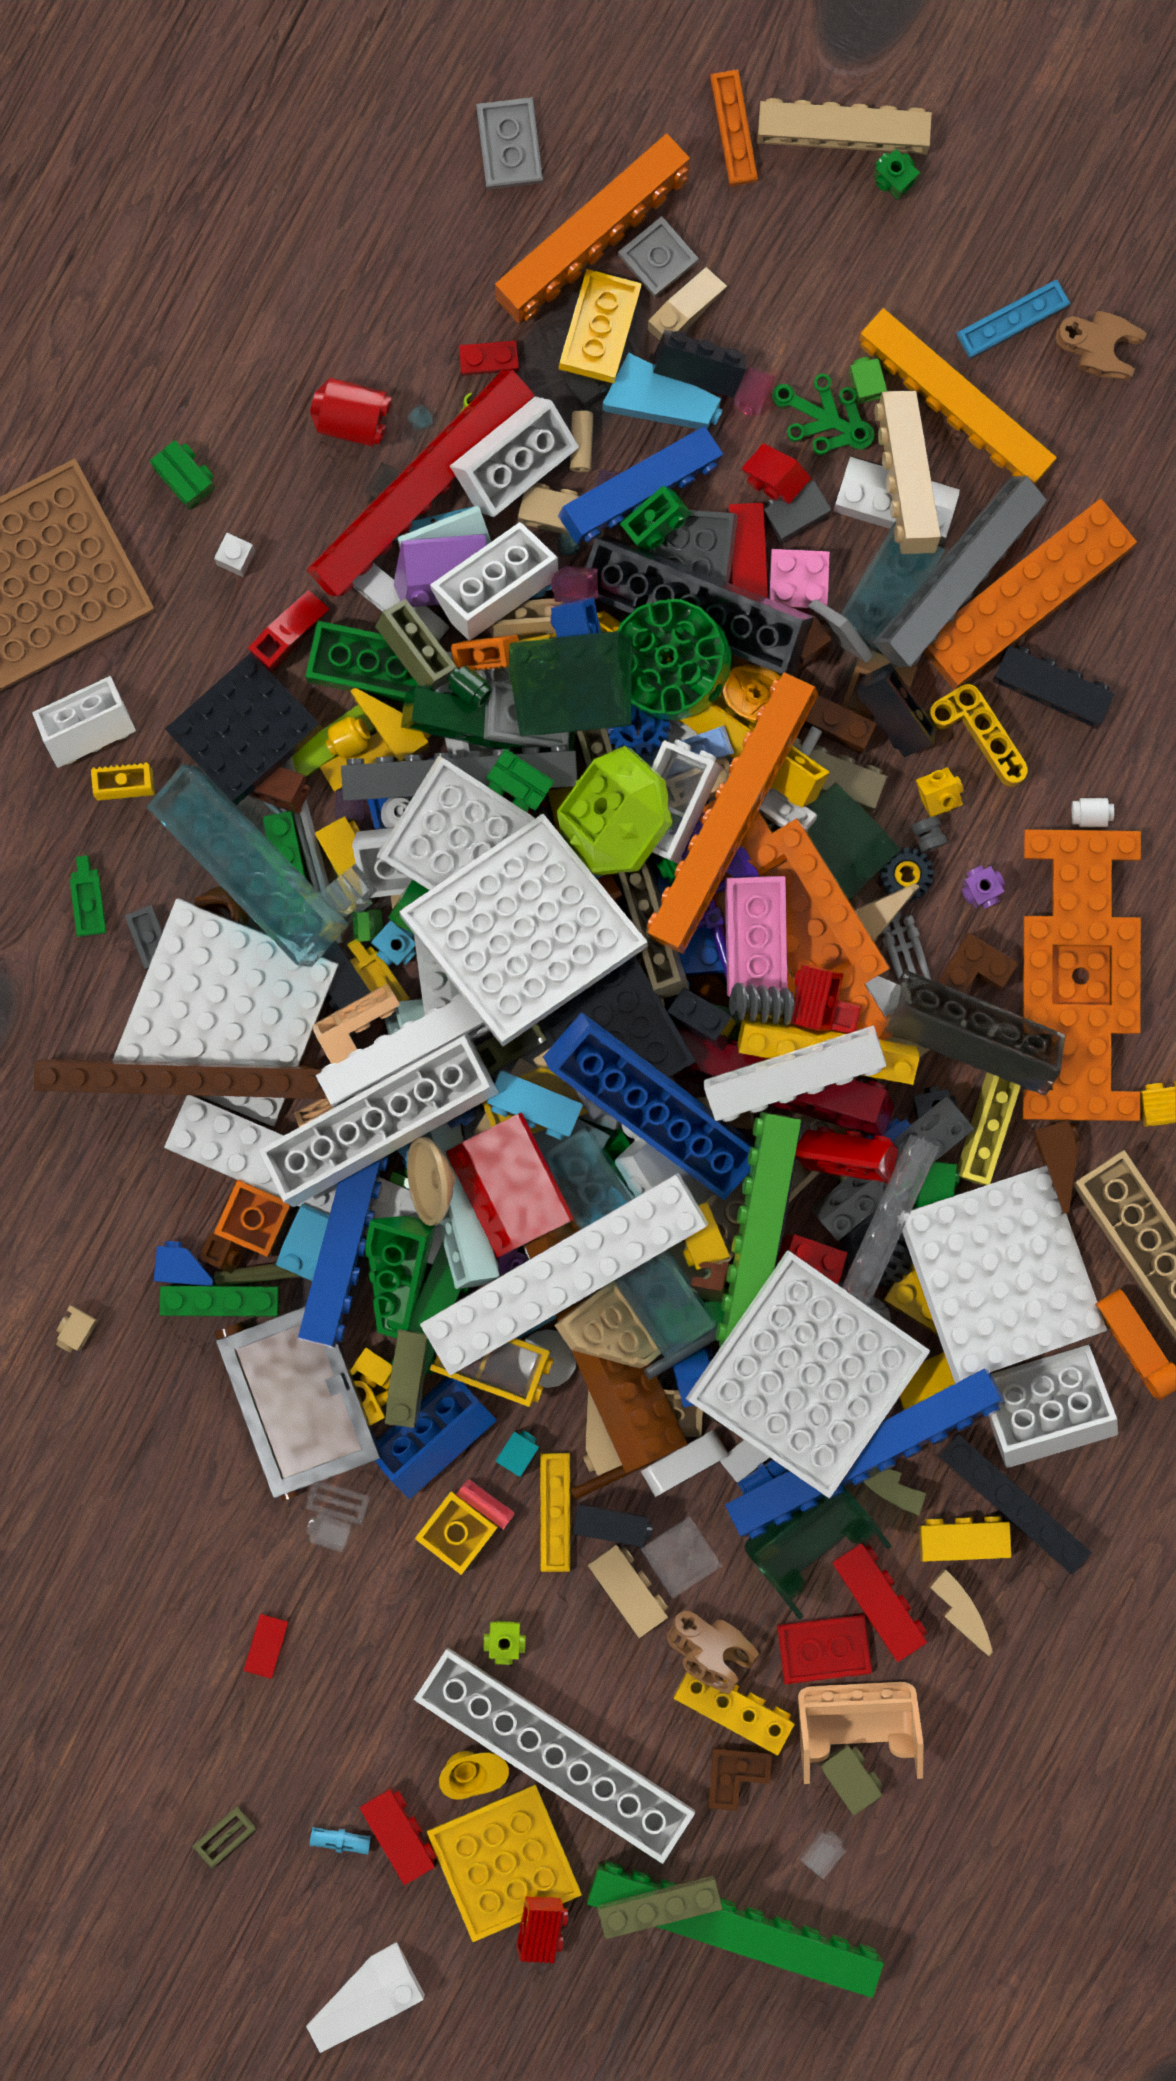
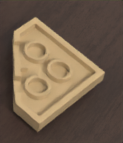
M617 1279L595 1291L554 1325L571 1350L637 1368L647 1366L664 1351Z

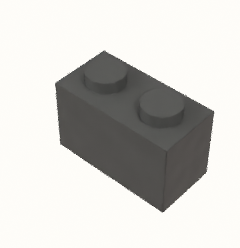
M812 481L803 487L790 504L780 499L768 501L766 503L767 508L764 509V518L779 543L782 544L829 517L831 508L815 481Z

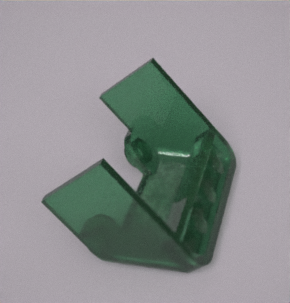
M842 1487L844 1490L842 1494L831 1499L825 1496L817 1500L818 1506L804 1513L800 1509L791 1514L793 1519L779 1526L773 1523L765 1528L767 1531L765 1534L755 1539L749 1538L746 1541L745 1552L799 1620L804 1615L793 1603L792 1599L799 1595L805 1586V1580L800 1572L843 1537L846 1536L851 1543L858 1544L875 1534L887 1549L892 1547L873 1519L845 1487Z

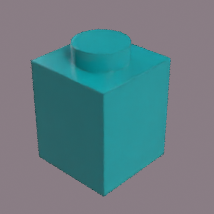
M523 1429L520 1434L514 1431L495 1462L521 1477L539 1446L534 1444L537 1438Z

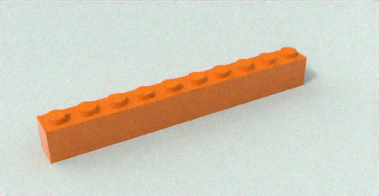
M783 673L780 680L776 679L772 684L769 693L771 697L767 705H762L756 716V721L758 722L753 732L748 731L742 744L744 749L741 755L733 759L729 767V773L731 774L726 783L722 782L718 787L715 795L717 800L713 808H709L705 812L702 819L703 827L699 835L695 834L692 837L688 846L690 852L685 861L681 860L674 873L676 878L672 886H668L662 894V905L658 913L654 912L648 921L647 928L649 930L647 933L653 940L684 954L819 696L815 686L789 674Z

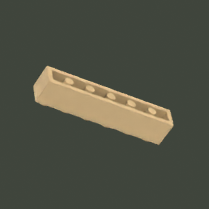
M770 98L766 101H760L757 143L893 152L897 149L900 153L927 155L930 146L932 112H925L922 108H910L908 111L897 110L893 106H882L880 109L868 108L864 104H853L851 107H843L835 102L812 105L811 102L806 100L783 103L781 99Z
M916 391L882 392L879 403L875 404L874 414L875 420L880 421L878 440L880 445H884L885 451L882 455L883 469L888 470L886 489L888 494H892L890 514L891 518L896 519L894 528L895 542L900 544L901 554L936 553L941 536Z

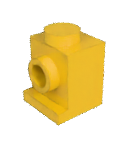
M365 1348L350 1372L353 1375H356L358 1371L362 1373L360 1379L372 1388H375L378 1384L388 1390L393 1365L370 1349Z

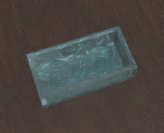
M896 521L840 614L849 620L866 645L880 653L882 652L873 642L939 564L945 552V549L938 546L936 553L901 554L900 544L896 543L894 539Z

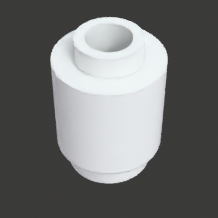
M1080 798L1079 801H1072V824H1079V827H1108V821H1114V804H1108V798Z

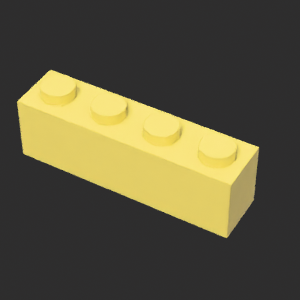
M989 1065L971 1121L974 1130L966 1137L956 1168L959 1171V1178L979 1185L990 1184L1023 1081V1073L999 1065Z

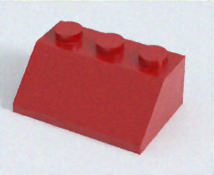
M817 1127V1130L807 1129L796 1146L795 1158L808 1171L890 1184L892 1182L898 1148L891 1142L890 1138L875 1135L873 1139L862 1138V1134L853 1131H846L845 1135L834 1133L835 1131L830 1128Z

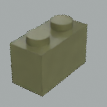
M848 1744L831 1754L826 1760L818 1763V1765L854 1816L883 1796L879 1791V1788L883 1785L873 1771L868 1774L861 1765L866 1760L858 1748L850 1749Z

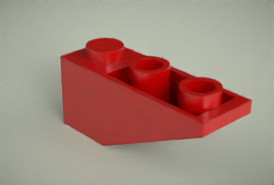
M308 590L248 647L250 653L273 673L317 625V621H321L330 609Z

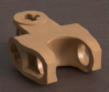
M1097 311L1092 322L1074 316L1066 318L1057 330L1055 339L1057 345L1064 351L1081 356L1078 363L1080 370L1101 378L1130 380L1135 369L1131 365L1118 360L1114 353V345L1119 342L1142 345L1147 333L1122 317ZM1070 329L1074 330V339L1069 338L1068 331Z
M689 1611L680 1612L676 1616L673 1627L670 1628L667 1634L669 1645L686 1656L682 1662L685 1670L701 1683L723 1693L730 1694L739 1680L736 1674L725 1665L724 1661H733L742 1667L751 1668L759 1655L756 1648L742 1633L724 1620H715L712 1625H709L697 1614ZM690 1621L694 1622L692 1627L688 1626ZM678 1636L682 1637L680 1642L676 1641ZM739 1649L745 1651L748 1656L744 1655ZM718 1676L724 1678L727 1683L723 1682Z

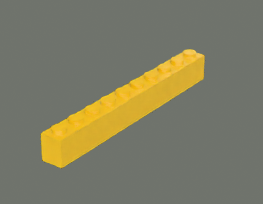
M603 610L597 613L609 670L613 674L611 669L612 659L610 658L611 643L621 623ZM671 658L667 659L669 663L673 662ZM720 695L703 712L683 720H677L696 731L697 735L725 726L734 751L733 754L727 756L733 759L741 755L744 749L742 744L748 731L753 732L757 724L756 721L743 718L729 708L723 695ZM792 745L770 788L778 790L787 797L789 802L803 808L817 799L830 772Z

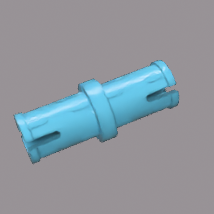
M312 1827L310 1846L335 1849L337 1853L350 1851L365 1855L369 1853L371 1842L370 1835L352 1834L345 1832V1829L335 1831Z

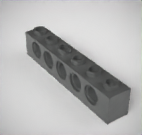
M946 1096L891 1141L898 1148L891 1184L847 1177L813 1205L811 1209L834 1238L839 1241L974 1130V1128Z

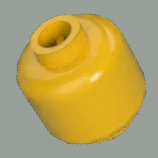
M348 716L328 728L329 739L326 740V745L333 755L338 754L343 759H349L368 747V739L371 736L367 726L360 718L356 720Z

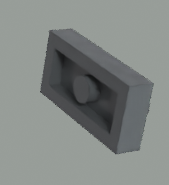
M152 905L125 915L145 970L149 969L163 933Z

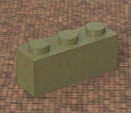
M406 598L383 611L375 627L417 684L430 686L435 691L448 683V678L456 668V665Z

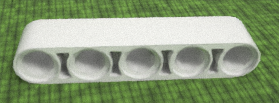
M374 563L367 573L362 576L358 575L352 582L354 584L353 588L382 612L400 602L393 585L394 580ZM412 607L436 640L439 641L449 629V626L428 607Z

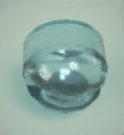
M418 405L408 415V422H413L414 425L411 428L421 431L433 424L431 414L422 405Z
M569 533L559 534L558 550L560 556L574 555L579 551L580 543L576 544Z

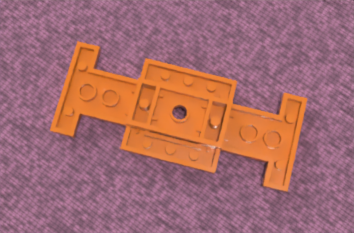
M1024 830L1023 860H1052V916L1023 917V1033L1052 1034L1051 1090L1022 1091V1120L1139 1122L1140 1092L1111 1091V1034H1140L1141 918L1112 917V861L1141 860V831ZM1110 947H1111V1005H1110ZM1080 968L1087 972L1088 980L1085 984L1074 982L1072 973L1075 969Z

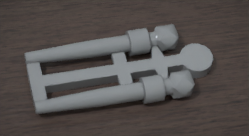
M899 912L891 922L893 923L894 930L891 931V927L888 925L882 933L884 936L882 940L884 946L888 949L900 985L908 989L931 981V977L919 940L920 934L918 928L914 926L915 919L912 915L905 916L903 923L906 927H901L899 923L901 912ZM903 932H907L908 938L911 939V942H905ZM893 935H897L899 946L895 947L894 944L896 942ZM912 947H914L924 977L919 979L908 951ZM900 951L903 953L912 980L907 983L905 982L897 954Z

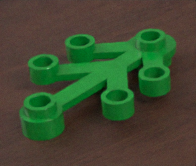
M827 374L817 375L813 384L815 390L819 392L824 410L795 395L794 389L788 384H780L774 388L772 402L777 408L787 409L791 406L818 420L805 425L791 424L787 430V438L791 442L797 443L804 437L830 429L843 433L830 439L817 437L813 441L812 450L818 456H823L830 450L847 445L856 450H863L873 442V428L867 422L861 421L855 403L857 394L853 388L845 387L839 394V401L842 405H845L849 423L838 416L830 391L831 379ZM825 379L828 385L821 388L817 385V381ZM783 390L787 391L789 397L781 399L778 393ZM845 392H849L853 395V399L846 401L842 395ZM792 429H799L801 435L793 437L790 431ZM857 430H861L865 433V437L858 439L854 433ZM823 442L826 444V449L820 451L816 448V444Z

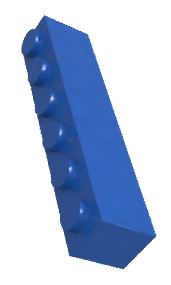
M703 426L562 507L558 517L576 544L583 540L589 543L596 537H599L601 530L609 526L610 529L619 526L625 519V516L635 511L663 485L671 490L678 486L683 489L696 480L695 476L701 473L704 476L712 473L719 467L717 463L723 456V453L707 428Z

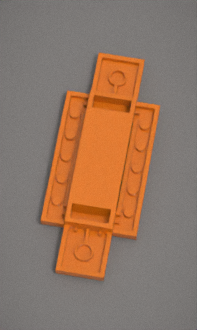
M717 799L705 805L701 814L705 813L709 808L712 809ZM758 810L740 846L747 851L751 860L747 861L756 868L759 877L785 876L787 966L794 977L797 971L801 969V965H813L843 973V983L841 984L838 999L862 1006L857 1031L874 1025L878 1039L887 1040L896 1033L865 983L890 969L889 965L800 820L796 818L775 832H772ZM700 815L698 821L702 822L703 815ZM725 873L722 881L725 880V878H733V876H731L728 873ZM725 891L714 894L713 897L717 908H721L726 926ZM787 968V988L795 996L797 986H795L794 978Z

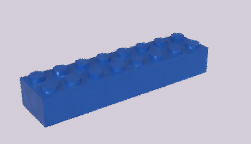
M581 1012L543 1056L550 1071L723 1200L731 1194L750 1172L751 1165H748V1154L750 1148L755 1147L753 1141L729 1123L723 1121V1119L715 1121L712 1110Z

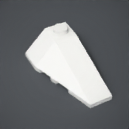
M396 1942L370 1956L363 1966L306 2025L320 2053L424 2000L425 1994L398 1943Z

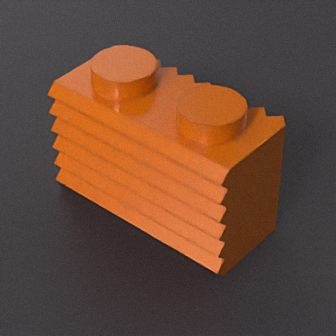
M517 635L468 640L452 644L451 646L453 663L456 667L462 668L467 665L473 671L506 668L520 664L522 661Z

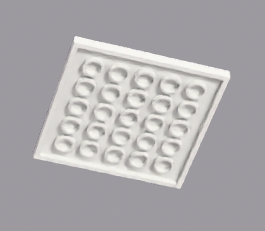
M544 814L538 816L399 911L403 921L502 1046H505L648 947L647 940Z
M177 898L113 1061L299 1066L313 1032L311 1026L317 1022L339 964ZM201 1096L271 1126L276 1125L286 1098Z
M1047 1166L897 1215L955 1383L984 1368L989 1370V1372H993L1107 1331L1102 1314L1095 1305L1097 1300L1067 1214H1062L1056 1192L1053 1190Z
M787 1250L686 1399L830 1498L921 1366L930 1350Z

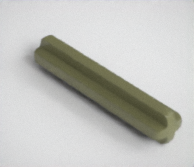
M275 1263L234 1269L232 1274L226 1271H217L214 1273V1282L216 1287H226L298 1277L299 1275L281 1268Z

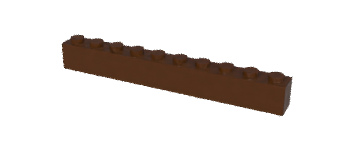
M40 1059L34 1061V1091L305 1099L327 1098L316 1077L324 1067L64 1059Z

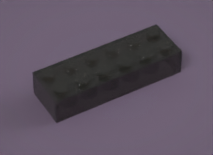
M904 969L890 994L884 1031L892 1033L897 1037H902L924 1048H929L951 1059H956L976 1069L983 1070L1045 1096L1061 1072L1065 1034L906 969Z

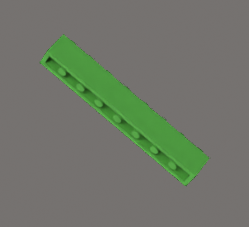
M761 1112L760 1118L755 1119L753 1126V1135L756 1136L755 1147H751L748 1154V1165H751L749 1177L746 1176L744 1178L742 1193L746 1194L744 1206L739 1207L737 1214V1223L740 1224L739 1235H735L732 1242V1253H735L734 1263L729 1265L726 1280L730 1282L728 1294L723 1295L721 1311H724L723 1323H719L716 1330V1340L719 1341L720 1347L774 1270L801 1120L798 1118Z

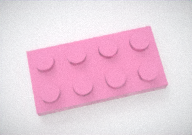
M785 876L725 878L727 996L730 997L731 990L737 982L743 983L744 987L747 984H754L756 988L759 985H764L767 989L771 986L777 987L778 990L782 987L787 988Z

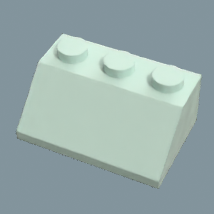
M479 506L397 537L399 547H401V541L479 534L485 535L487 545L491 543Z

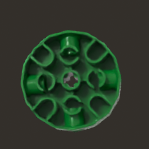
M682 599L659 600L636 608L620 624L611 643V669L617 689L639 710L661 720H683L703 712L721 695L730 676L731 650L724 631L702 608ZM670 656L674 658L672 663L667 661Z

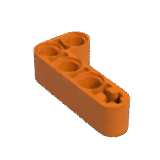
M1118 1288L1095 1303L1102 1314L1104 1322L1152 1396L1156 1400H1163L1176 1391V1366L1167 1360L1124 1292Z

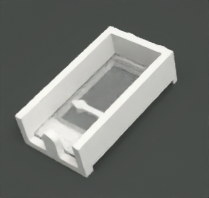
M675 739L674 744L663 741L651 767L666 781L668 810L671 813L672 825L652 853L679 864L716 779L724 767L715 762L716 756L702 750L699 755L690 751V745Z

